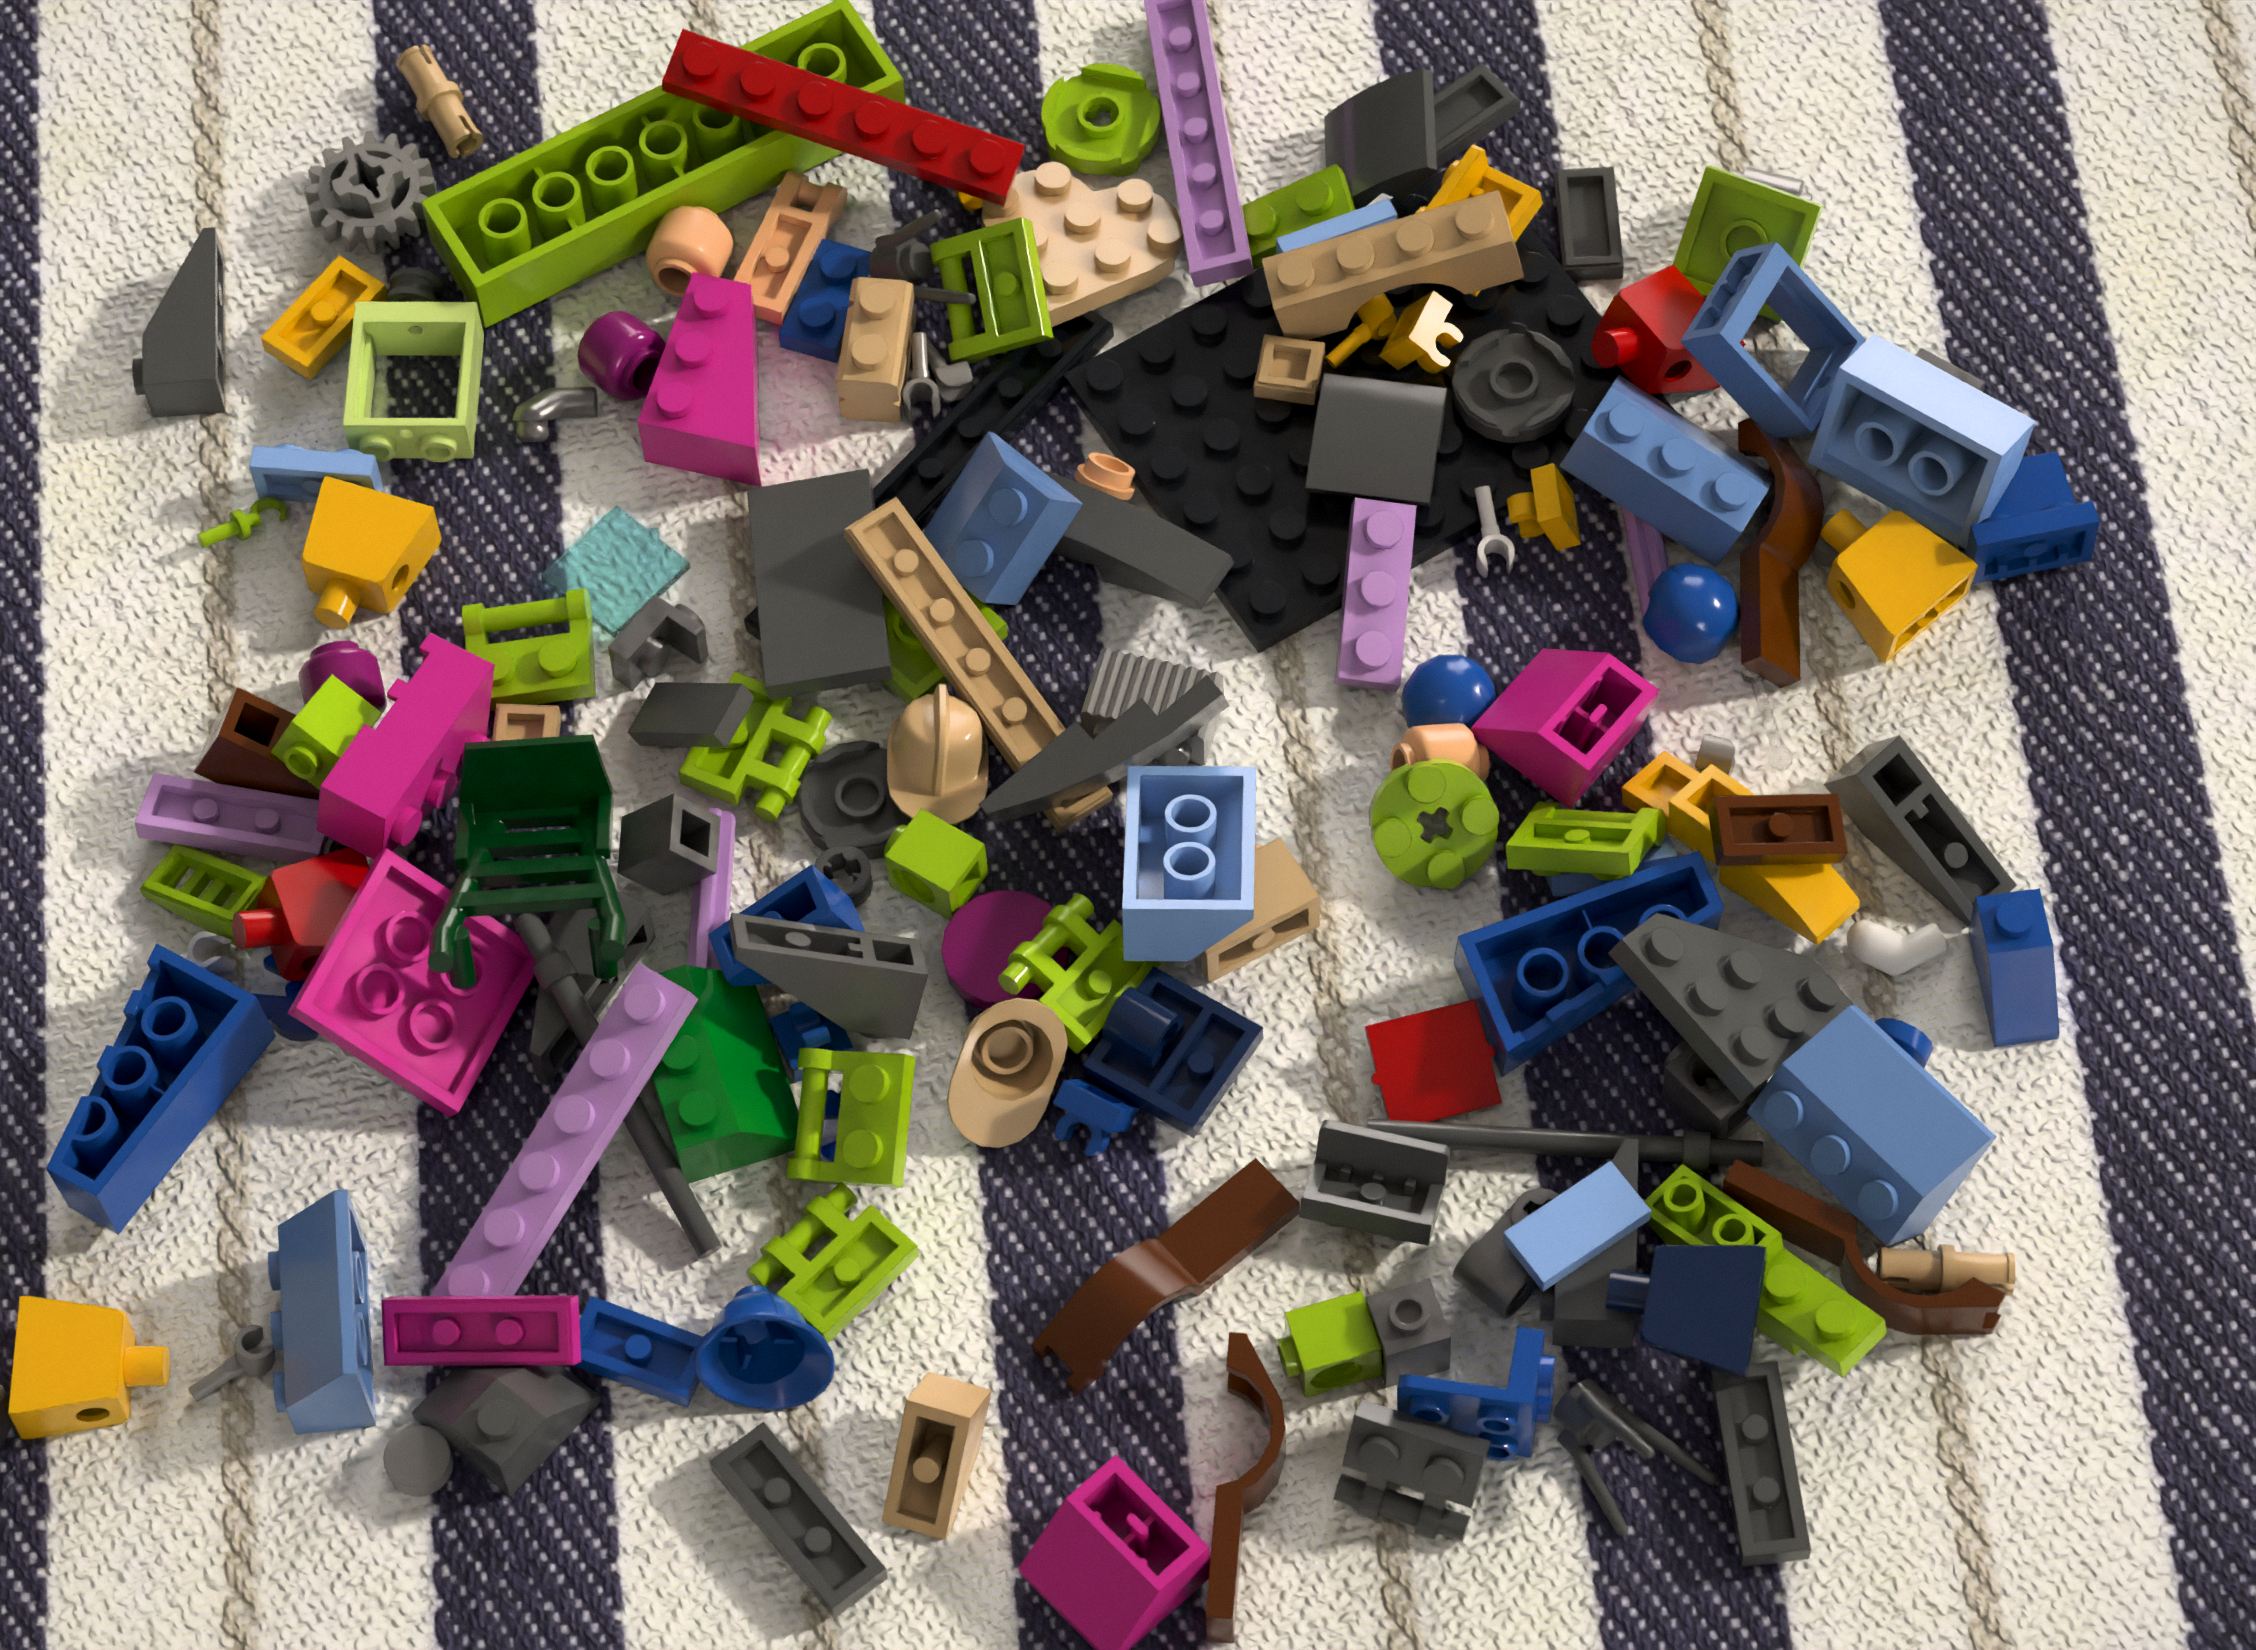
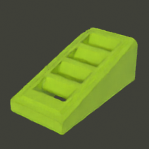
M174 844L139 890L145 898L208 932L232 939L230 944L237 946L232 930L233 915L235 912L257 909V902L267 876L189 846ZM189 868L194 870V873L180 890L174 889ZM212 880L213 882L210 884V886L206 889L203 895L200 898H198L200 894L203 892V890L206 888L208 883ZM234 892V894L232 895V897L228 900V902H227V903L224 905V907L222 908L221 906L225 903V901L228 899V897L231 895V893ZM254 948V949H246V950L252 952V951H254L256 948Z

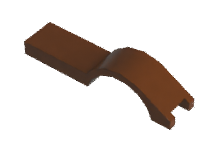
M1748 418L1738 423V451L1745 456H1759L1768 461L1769 471L1775 475V499L1766 524L1756 539L1740 553L1741 665L1777 687L1783 688L1801 680L1799 570L1808 561L1820 536L1825 506L1820 484L1792 446L1784 439H1778L1762 429L1759 423L1752 418Z
M1255 1158L1159 1237L1135 1244L1104 1264L1078 1289L1032 1343V1351L1040 1359H1043L1053 1350L1072 1370L1073 1374L1067 1379V1387L1077 1396L1103 1375L1110 1358L1120 1344L1143 1320L1159 1307L1178 1296L1189 1293L1201 1295L1300 1214V1202Z
M1735 1159L1725 1176L1722 1188L1723 1193L1779 1231L1782 1239L1838 1266L1841 1283L1847 1293L1884 1318L1886 1328L1910 1335L1992 1334L2000 1321L2001 1315L1996 1312H1998L2005 1299V1292L1972 1277L1956 1290L1933 1296L1904 1293L1882 1282L1864 1263L1856 1241L1858 1219L1738 1159Z
M1229 1332L1226 1364L1227 1371L1229 1372L1227 1391L1248 1401L1261 1415L1267 1425L1270 1442L1259 1462L1237 1480L1216 1486L1205 1618L1207 1642L1234 1643L1244 1515L1258 1508L1278 1485L1286 1458V1428L1282 1400L1247 1334Z

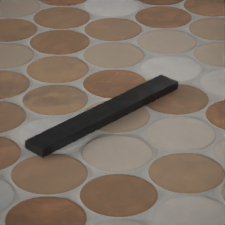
M1089 311L1053 326V339L1010 350L873 489L875 509L897 497L920 530L923 531L987 432H994L1009 444L1065 387L1063 374L1092 359L1114 337L1113 324L1094 311ZM757 606L744 619L746 631L761 641Z

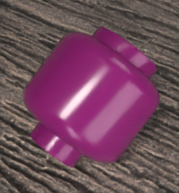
M623 311L609 312L596 319L585 331L577 354L579 369L590 382L611 397L621 401L637 400L648 394L666 343L657 331L636 316Z
M335 641L317 647L311 652L310 659L304 663L299 671L298 678L304 705L308 703L333 674L383 713L387 707L386 694L376 656L365 649H360L359 645L353 641Z

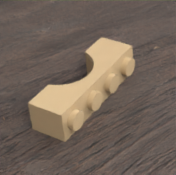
M1499 190L1261 259L1273 309L1284 337L1311 340L1347 329L1352 316L1363 304L1384 292L1398 287L1420 283H1436L1453 287L1466 295L1524 278L1512 229Z

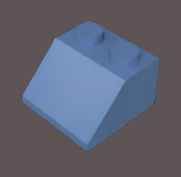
M987 432L923 531V534L958 582L983 603L1017 606L1083 503L994 432Z

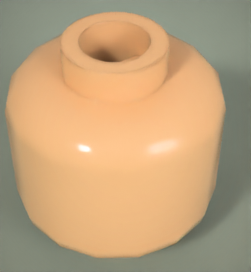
M682 206L670 209L660 219L647 247L645 261L655 282L661 289L669 294L684 297L693 272L721 278L732 253L733 239L727 226L713 211L704 207Z
M1461 723L1410 727L1403 735L1401 743H1396L1391 752V772L1405 764L1411 766L1419 761H1430L1428 758H1446L1465 765L1477 774L1482 781L1486 780L1489 774L1490 763L1486 746L1482 743H1477L1473 732Z

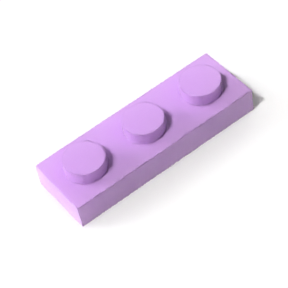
M1354 498L1351 504L1334 684L1397 692L1401 685L1416 505Z
M153 773L135 820L138 838L291 864L324 855V845L329 838L317 831L319 800Z

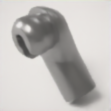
M596 387L548 388L518 405L513 415V421H517V438L521 442L545 441L549 436L548 420L555 418L597 417Z

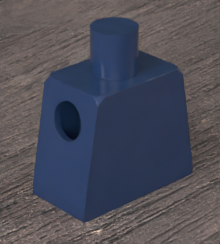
M1759 1245L1656 1246L1651 1275L1616 1269L1611 1270L1605 1308L1644 1315L1640 1335L1642 1345L1724 1375L1747 1380L1768 1255L1765 1246Z

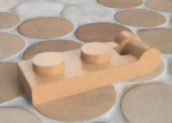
M791 170L786 173L733 281L751 284L756 318L783 325L822 238H827L834 222L838 221L843 214L848 196L847 187L828 182L823 187L810 183L808 175ZM804 205L813 208V210L808 212L799 208Z

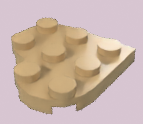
M1048 162L1040 165L1036 170L1016 174L1005 207L982 199V228L1020 217L1032 221L1051 327L1155 285L1172 274L1175 269V260L1183 250V230L1177 209L1162 196L1153 193L1152 186L1141 179H1128L1118 187L1094 192L1078 178L1072 177L1070 170L1064 164Z

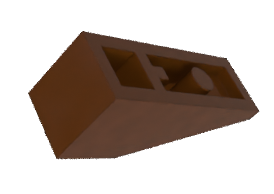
M237 687L213 723L194 773L219 784L319 800L320 790L306 779L294 775L284 762L271 753L291 721L296 717V714Z

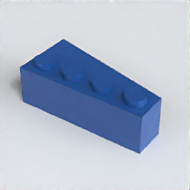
M1699 850L1632 874V876H1625L1458 936L1453 964L1468 999H1476L1487 1044L1495 1048L1493 1058L1501 1077H1504L1637 988V985L1611 958L1608 952L1622 938L1654 914L1659 913L1718 930L1724 905Z
M157 943L147 961L150 971L141 990H133L123 1010L126 1020L114 1045H106L96 1065L100 1073L89 1096H81L46 1167L69 1208L118 1235L276 1037L255 995Z

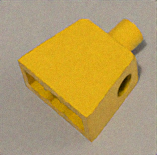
M325 476L320 487L301 563L309 589L315 594L321 595L313 611L314 616L326 626L342 630L348 627L357 606L382 614L392 612L441 543L442 538L434 507Z
M1844 508L1826 523L1820 533V536L1839 553L1833 561L1826 582L1827 590L1884 664L1968 594L1978 567L1971 558L1898 510L1890 511L1873 527L1868 529L1849 510Z
M20 1296L8 1414L21 1439H35L122 1424L129 1418L132 1386L168 1385L170 1377V1354L168 1347L136 1346L135 1333L125 1312L114 1308L34 1296Z

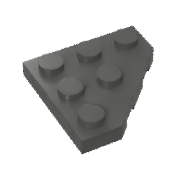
M1659 913L1654 914L1622 938L1608 952L1611 958L1740 1102L1771 1078L1785 1060L1848 1006L1854 1005L1842 992L1835 980L1827 975L1811 957Z

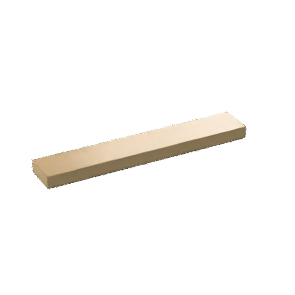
M897 497L845 528L844 538L959 697L976 710L983 730L1015 773L1066 730ZM1106 785L1043 812L1057 832L1061 834L1112 800L1113 793Z

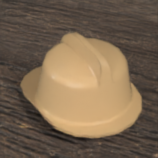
M938 684L933 694H926L914 699L903 710L901 716L891 724L887 738V784L890 798L901 813L913 819L920 808L950 825H957L974 816L980 808L979 803L986 797L988 789V741L976 710L968 702L949 695L946 684Z
M1014 998L996 1003L973 1019L965 1031L962 1049L950 1080L947 1097L951 1121L963 1137L982 1147L1002 1148L1021 1141L1036 1128L1046 1111L1058 1074L1064 1063L1068 1046L1065 1025L1052 1008L1037 1000Z

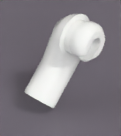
M1861 920L1854 923L1847 933V944L1854 956L1864 964L1889 975H1900L1947 951L1945 937L1934 923L1904 936L1871 920Z

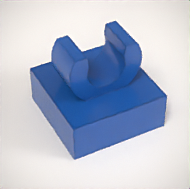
M801 1001L788 1006V1011L769 1018L771 1031L795 1083L803 1078V1070L797 1069L800 1048L854 1051L845 1029Z
M1084 1078L1064 1080L1053 1104L1070 1113L1065 1114L1058 1121L1055 1128V1138L1060 1141L1070 1140L1076 1126L1079 1123H1084L1091 1132V1139L1084 1153L1089 1156H1099L1106 1150L1109 1144L1110 1133L1129 1131L1139 1107Z

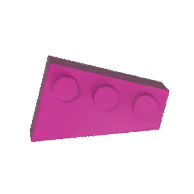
M696 272L692 273L637 421L645 462L762 487L758 401V329L751 284Z
M431 632L419 647L420 653L423 654V661L409 683H406L397 678L388 690L387 698L395 703L376 729L365 724L320 786L317 831L375 860L378 853L386 848L393 852L399 845H408L417 834L422 820L434 807L441 809L447 804L455 790L456 784L462 778L465 743L491 741L487 737L495 664Z

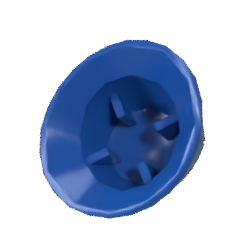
M760 1285L747 1286L736 1293L734 1299L720 1311L712 1329L696 1347L694 1357L696 1375L704 1387L711 1393L729 1403L761 1410H781L814 1400L829 1386L833 1380L835 1370L833 1352L825 1338L815 1328L806 1323L796 1307L781 1296L770 1292L766 1287Z

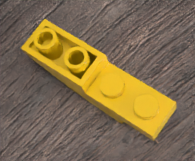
M1665 750L1621 787L1622 802L1625 806L1636 813L1642 807L1663 809L1666 817V832L1693 850H1699L1701 855L1715 864L1707 809L1708 804L1714 796L1754 795L1738 781L1714 765L1710 764L1699 773ZM1830 864L1719 866V883L1817 946L1860 908V899Z

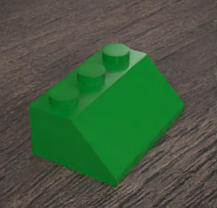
M688 965L658 973L690 991L698 998L695 1006L650 1076L678 1167L687 1183H693L795 1151L799 1111L756 985L733 987L726 981L721 970Z

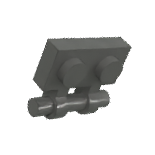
M1361 1399L1353 1417L1342 1466L1368 1474L1367 1480L1363 1481L1341 1474L1335 1490L1334 1500L1358 1507V1515L1376 1521L1382 1515L1415 1526V1534L1433 1540L1436 1539L1437 1534L1463 1542L1471 1516L1446 1508L1447 1503L1451 1501L1472 1508L1480 1487L1491 1441ZM1393 1482L1426 1493L1425 1499L1420 1500L1388 1489L1389 1484Z

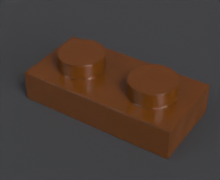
M1838 793L1714 796L1707 806L1716 866L1841 863L1848 854Z

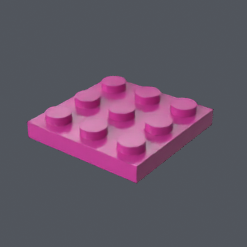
M386 848L377 854L287 1013L441 1113L451 1117L459 1113L530 984L534 976L532 968L536 963L521 936L491 916L467 917L463 926L468 928L470 933L476 982L473 986L465 989L452 987L449 971L437 973L432 971L428 965L431 931L451 890Z

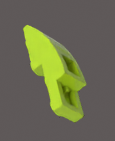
M1684 1164L1672 1173L1644 1201L1651 1210L1650 1220L1647 1221V1224L1667 1245H1759L1766 1247L1768 1255L1756 1327L1795 1356L1802 1349L1843 1378L1887 1334L1884 1318L1786 1250L1779 1231Z

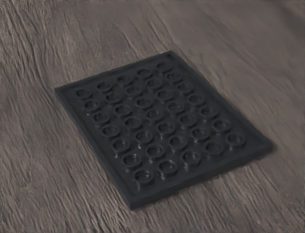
M1446 170L1425 180L1403 200L1394 197L1390 199L1397 213V219L1413 215L1423 206L1427 207L1440 190ZM1527 225L1515 242L1524 278L1483 289L1477 296L1470 293L1465 295L1453 287L1436 283L1406 285L1384 292L1394 307V315L1397 321L1406 307L1432 291H1435L1453 304L1444 322L1456 326L1462 333L1463 338L1460 343L1450 349L1435 341L1438 352L1450 360L1448 367L1436 374L1425 371L1418 364L1417 360H1414L1400 370L1380 357V354L1388 338L1383 340L1371 338L1368 342L1363 343L1340 365L1333 368L1326 361L1325 357L1345 340L1357 326L1362 324L1361 319L1355 312L1347 329L1310 340L1325 343V357L1315 405L1254 397V381L1264 334L1284 337L1273 309L1263 267L1255 271L1254 274L1243 277L1063 374L1064 388L1113 455L1129 464L1135 470L1132 481L1160 518L1186 530L1232 557L1234 564L1214 593L1258 653L1342 608L1350 511L1354 498L1306 492L1305 489L1324 373L1447 388L1439 451H1437L1430 507H1416L1411 569L1481 531L1482 526L1475 488L1490 486L1496 522L1509 516L1507 505L1509 497L1518 493L1533 492L1531 469L1554 463L1567 483L1577 478L1561 468L1560 464L1617 376L1621 375L1628 381H1632L1618 366L1604 368L1594 359L1592 341L1594 331L1602 317L1529 225ZM1509 329V334L1519 333L1524 335L1525 330L1541 333L1561 346L1573 365L1575 396L1569 415L1555 431L1535 441L1505 443L1485 438L1466 425L1455 409L1452 379L1458 356L1473 340L1494 330ZM1662 393L1650 394L1674 410Z

